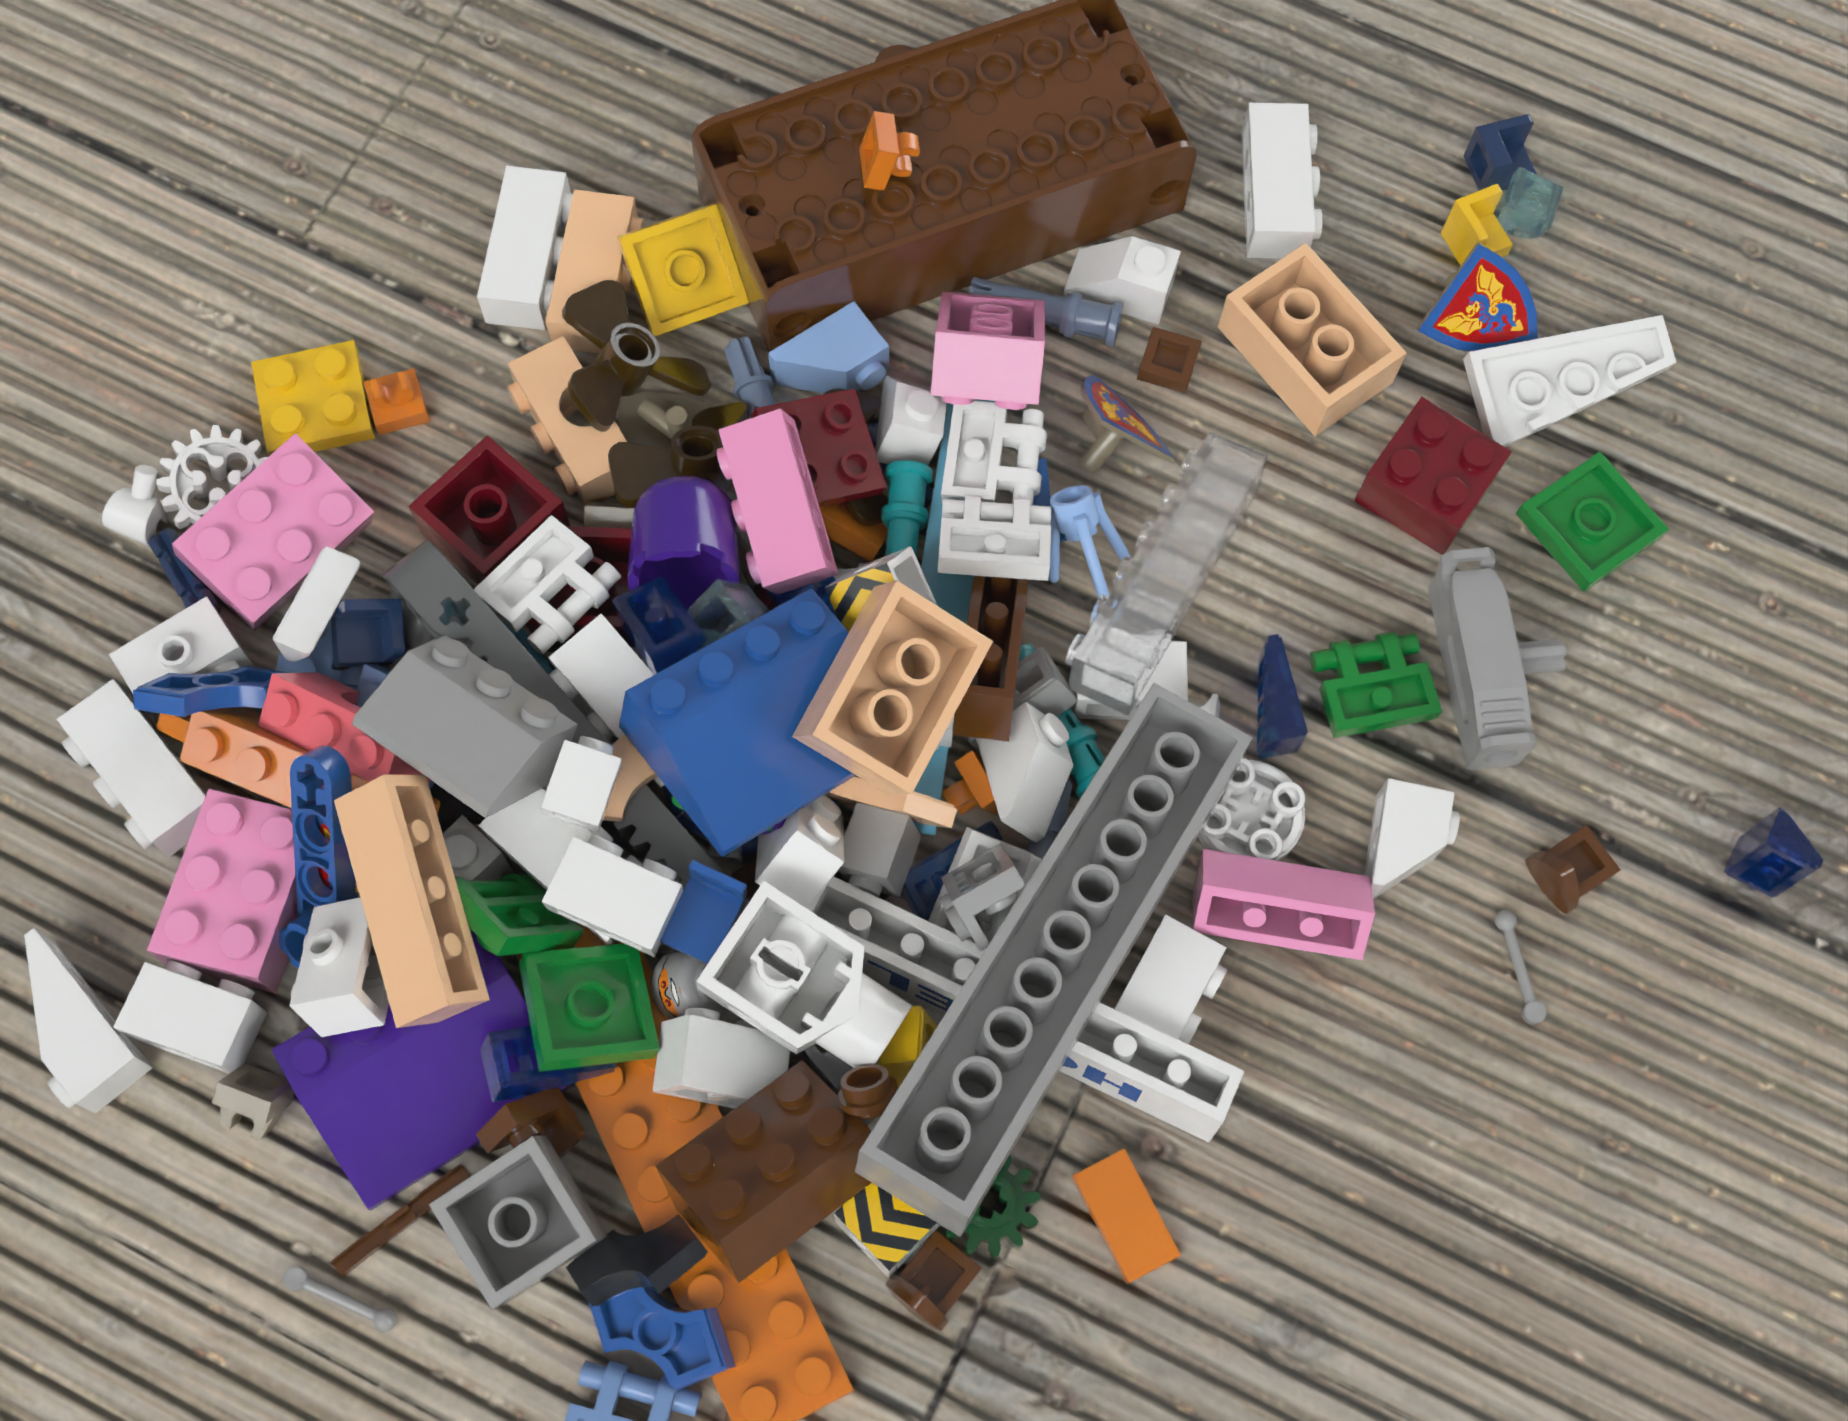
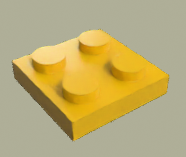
M712 203L617 236L649 331L654 336L749 303L717 204Z
M354 340L251 362L265 445L269 456L295 433L314 452L376 439L364 386L359 351Z

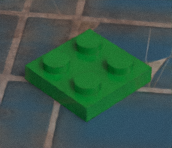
M1598 452L1530 498L1516 512L1520 520L1583 592L1662 539L1669 531L1665 523L1601 452Z
M626 944L523 953L519 966L539 1072L655 1058L660 1047L639 950Z

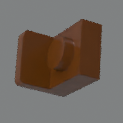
M558 1085L505 1104L476 1135L487 1154L509 1145L514 1149L532 1136L546 1135L561 1159L585 1136V1131Z

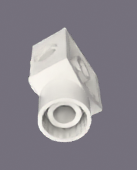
M763 881L696 980L699 991L793 1053L798 1054L817 1043L853 1068L877 1062L912 1007L911 1004L862 973L865 946L766 881Z

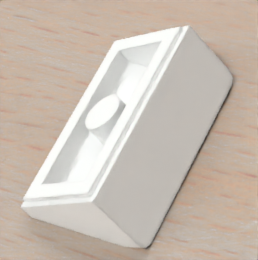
M328 546L321 550L272 637L285 660L293 663L308 657L313 652L361 563L357 558Z

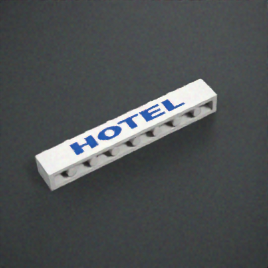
M834 876L807 907L808 910L865 946L862 973L883 987L943 1016L986 950L985 948L980 951L975 943L967 939L961 942L958 935ZM1102 1003L1098 1004L1059 1070L1208 1143L1223 1124L1244 1074V1070Z

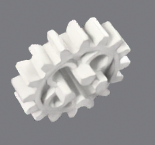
M213 425L209 438L203 439L196 429L190 430L192 444L185 446L176 440L171 443L177 458L175 460L161 458L160 460L162 470L169 474L170 477H162L156 480L159 491L172 493L166 496L161 503L165 512L179 510L174 519L175 525L179 529L186 527L190 523L194 524L226 496V493L218 487L210 491L205 474L201 470H192L193 472L188 469L189 464L197 459L206 461L215 480L222 481L227 477L231 491L268 458H257L262 450L261 443L257 439L245 446L242 444V430L236 428L229 438L222 437L219 425ZM242 459L247 463L244 471L232 470L227 476V467L230 461ZM209 494L210 501L206 508L195 510L189 506L192 498H205Z

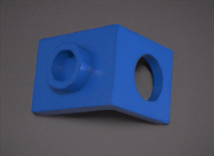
M692 860L688 867L690 878L660 941L662 944L708 964L730 932L747 897V885Z

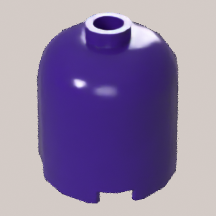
M674 476L659 480L642 493L633 512L628 564L629 591L640 604L647 605V599L652 601L665 586L685 616H699L721 609V599L731 593L736 595L739 592L737 523L732 511V501L722 488L706 479L694 476Z

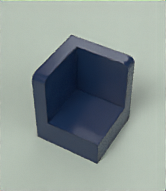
M1530 114L1475 128L1463 156L1479 191L1498 184L1501 190H1506L1534 182L1537 172L1524 146L1534 124Z
M346 599L338 605L331 617L334 667L364 666V664L389 666L404 655L405 643L401 599Z

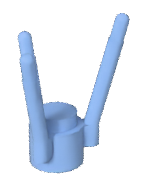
M1084 485L1062 489L1050 498L1051 550L1049 580L1052 583H1056L1059 580L1060 533L1065 534L1068 541H1080L1104 617L1107 621L1111 622L1115 619V612L1092 536L1097 532L1096 525L1098 523L1124 567L1131 569L1134 566V562L1104 510L1100 493H1092V489Z

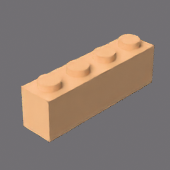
M382 775L334 800L396 1028L438 1023L490 1000L426 776Z

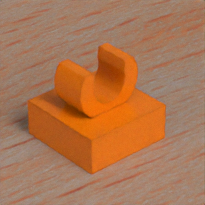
M874 111L859 148L864 188L885 190L891 174L898 177L910 176L912 173L910 156H919L920 154L918 136L909 132L897 133L894 114Z
M414 368L364 381L374 424L379 435L430 422L420 382Z
M971 750L954 762L963 779L946 788L942 794L948 803L954 805V808L958 810L960 815L971 811L978 805L981 809L997 815L998 810L982 757Z

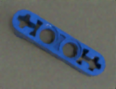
M323 745L295 758L290 767L298 918L280 930L279 945L280 949L288 955L291 964L298 969L304 949V938L308 933L314 907L356 898L355 876L334 800L352 791L350 768L345 758L336 749ZM316 815L326 823L330 831V839L324 837L318 829L315 820ZM318 867L328 874L332 881L333 890L329 889L322 882L318 873Z

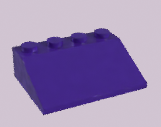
M473 931L470 932L490 1000L438 1023L396 1028L391 1007L388 1005L385 1024L382 1026L321 1037L310 1026L271 1049L301 1105L366 1208L370 1211L480 1144L481 1142L476 1133L505 1104L558 1085L562 1093L576 1085L567 1069L539 1072L526 999L501 957L485 950L478 943L477 935Z

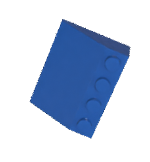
M812 588L625 691L619 728L721 857H724L856 776L792 737L848 635L847 629Z

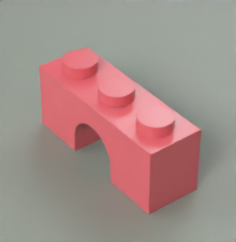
M319 672L272 673L258 723L259 727L307 751H311L321 745L330 746L345 758L351 773L369 782L382 775H423L352 725L355 714L361 708L356 706L359 691Z

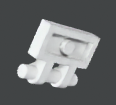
M973 401V403L968 405L954 404L941 490L942 504L943 499L965 500V495L981 496L982 502H996L997 490H1006L1013 494L1011 504H1013V500L1016 498L1030 499V505H1033L1034 496L1040 492L1042 479L1041 474L1037 472L1039 453L1045 450L1047 433L1042 429L1044 413L1037 409H1027L1023 412L1022 424L1006 423L1007 409L996 406L994 402ZM1003 447L1018 450L1016 467L1001 466Z
M965 495V500L943 499L937 573L1048 581L1051 550V506L1030 505V499L1014 498L1013 504L982 502L981 496Z
M551 515L491 572L474 591L495 615L516 633L531 618L540 623L541 625L527 638V641L537 652L543 655L556 641L563 643L575 632L573 625L591 607L599 608L610 597L608 590L621 578V575L608 562H605L593 575L588 573L583 567L594 558L591 546ZM568 583L576 591L556 610L548 602Z

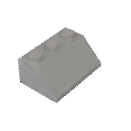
M447 635L407 651L355 714L352 723L356 728L484 818L549 785L564 740L572 742L578 725L557 711V708L552 703L538 698L514 682L509 674L495 669L470 652L466 645L451 639Z

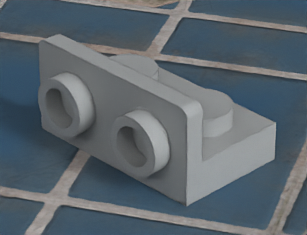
M1000 843L941 877L948 893L939 899L945 909L944 912L961 942L972 936L981 951L988 947L989 941L976 914L983 910L987 914L1003 910L1018 898L1016 891L1026 885Z

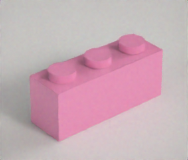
M780 408L718 429L723 447L717 449V458L725 478L733 480L738 499L732 500V511L739 529L742 532L747 531L752 551L746 553V560L754 582L756 584L762 583L763 588L778 595L839 575L795 420Z
M1209 849L1202 850L1192 895V929L1202 934L1363 960L1375 915L1370 876Z

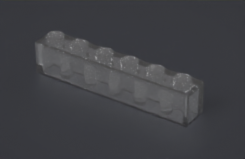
M1209 432L1199 450L1191 448L1188 451L1179 476L1182 477L1178 485L1169 483L1161 497L1158 506V512L1160 513L1156 521L1148 519L1143 525L1137 538L1135 548L1138 551L1133 559L1125 556L1121 561L1114 576L1113 586L1115 589L1110 597L1102 594L1096 602L1089 624L1092 625L1086 636L1078 633L1074 638L1065 660L1066 664L1072 666L1068 689L1129 716L1259 491L1268 455L1212 432Z

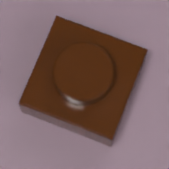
M1153 327L1139 368L1137 380L1186 394L1202 341Z

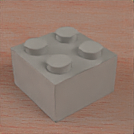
M546 1135L530 1137L429 1204L491 1309L510 1302L607 1237L606 1232Z

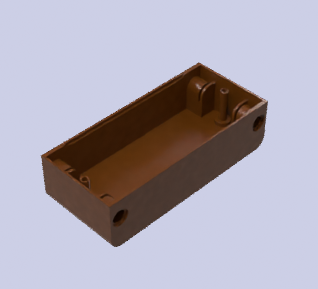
M1058 0L713 116L696 127L691 139L699 197L703 206L712 203L717 204L749 301L747 305L768 352L853 301L868 320L873 321L941 297L942 291L955 292L969 287L973 277L988 280L1184 210L1197 157V152L1116 0ZM874 111L894 114L896 132H909L917 135L920 147L919 156H910L911 175L898 177L891 174L885 190L864 188L859 148Z

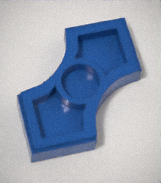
M243 666L230 671L208 674L167 673L133 690L134 709L186 717L197 712L218 708H263L272 673L290 672Z
M647 1287L623 1291L598 1307L595 1305L592 1307L589 1303L604 1353L627 1349L646 1355L663 1370L674 1390L689 1387L736 1367L716 1307L697 1311L681 1309L669 1303L656 1291Z

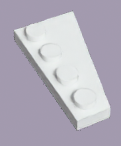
M1663 315L1471 351L1463 358L1483 434L1504 447L1668 370L1676 363Z

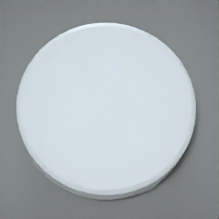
M1243 758L1199 833L1198 839L1205 849L1281 861L1292 851L1302 834L1305 823V794L1298 784L1292 782L1285 773L1276 767L1261 761Z

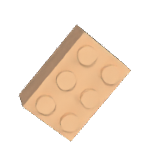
M1307 243L1228 294L1218 324L1220 331L1315 437L1391 385L1407 354Z
M897 580L875 586L792 737L887 794H912L993 641Z

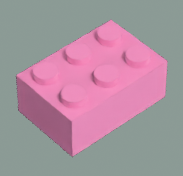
M942 291L935 335L931 395L942 396L944 402L955 405H968L973 403L974 399L995 401L996 406L1010 410L1024 409L1027 407V404L1038 405L1045 346V300Z
M295 433L172 543L174 554L242 621L255 631L299 591L321 550L328 546L341 552L372 523L374 511Z
M208 789L147 951L166 965L169 960L175 961L201 972L204 976L220 980L225 979L240 985L276 994L289 959L288 955L280 949V930L298 918L292 809Z

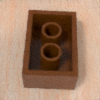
M802 1060L655 1167L675 1208L740 1283L872 1183L855 1172L859 1150L870 1135L871 1130L858 1116L847 1114L840 1108L838 1096Z

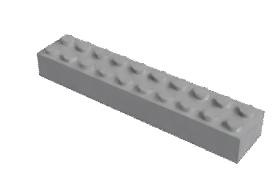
M1153 682L859 1150L855 1168L857 1174L959 1237L963 1235L1237 771L1253 739L1252 736Z

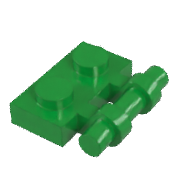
M1393 631L1377 634L1375 640L1350 644L1348 640L1331 642L1328 649L1310 652V664L1314 673L1333 670L1338 677L1337 679L1323 681L1319 688L1333 738L1434 720L1439 717L1442 709L1428 663L1423 662L1406 666L1404 656L1418 654L1420 651L1419 639L1416 633L1397 636ZM1379 661L1384 670L1359 674L1357 665Z

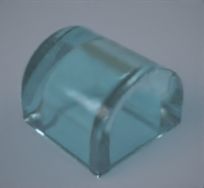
M1519 167L1511 177L1498 216V221L1507 233L1520 238L1531 239L1544 235L1552 226L1564 187Z

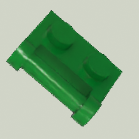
M509 873L502 879L467 881L461 876H455L469 928L477 935L478 943L485 950L496 956L574 948L584 932L578 923L547 910L542 903L546 891L528 873Z

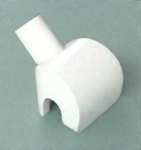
M148 465L136 466L132 488L128 487L117 490L108 500L102 514V523L106 528L150 547L149 539L152 535L156 534V526L159 520L167 523V516L158 497L154 496L158 473L156 468Z

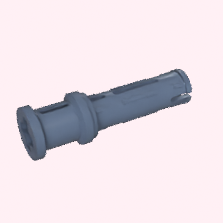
M973 277L971 281L973 287L970 286L968 294L1045 300V325L1059 328V333L1064 334V337L1072 338L1074 334L1104 340L1105 345L1109 347H1114L1124 302L1115 301L1113 305L1083 299L1082 293L1078 292L1068 293L1066 297L991 282L979 277Z

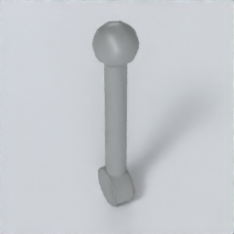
M1501 910L1495 916V925L1504 933L1525 1002L1521 1009V1016L1526 1023L1536 1025L1545 1019L1547 1014L1546 1008L1535 999L1514 930L1517 924V917L1510 910Z
M293 1266L287 1269L283 1275V1284L288 1290L295 1292L306 1290L373 1321L375 1328L380 1332L392 1330L397 1323V1315L391 1308H381L378 1310L312 1280L304 1268Z

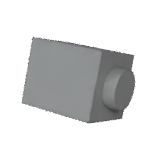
M857 802L844 835V863L838 871L847 883L878 898L880 893L899 898L919 845L921 834L909 815Z

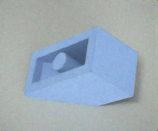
M854 301L768 353L770 376L776 386L825 393L832 389H855L858 391L862 388V390H868L879 384L886 373L889 372V345Z

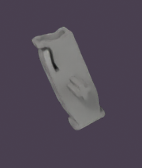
M1489 547L1452 550L1442 555L1434 580L1428 587L1453 717L1464 751L1466 769L1469 770L1502 768L1520 764L1537 745L1532 729L1528 690L1524 674L1563 671L1565 669L1564 657L1567 655L1565 645H1561L1559 639L1517 642L1507 592L1501 579L1495 572L1494 551ZM1479 561L1481 568L1456 571L1459 562Z

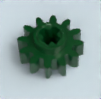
M1011 1155L1007 1158L989 1191L998 1194L996 1204L1004 1208V1212L999 1214L993 1211L991 1219L983 1218L978 1214L979 1206L964 1231V1234L969 1237L966 1242V1255L971 1256L977 1250L979 1242L988 1244V1252L992 1259H997L1001 1251L1000 1241L1006 1239L1013 1248L1020 1249L1023 1245V1239L1016 1228L1022 1226L1025 1229H1034L1039 1222L1033 1214L1025 1212V1206L1037 1204L1041 1199V1193L1023 1191L1022 1186L1028 1181L1031 1171L1028 1168L1018 1171L1016 1175L1011 1174L1008 1171L1011 1165ZM947 1230L945 1237L948 1240H952L959 1236Z

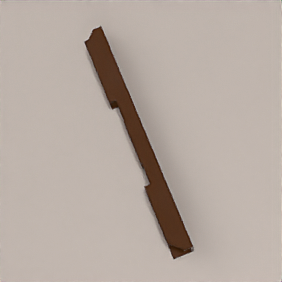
M460 1163L420 1192L417 1197L384 1220L372 1231L367 1232L329 1263L335 1267L341 1278L345 1277L390 1240L432 1210L429 1206L431 1202L471 1176Z

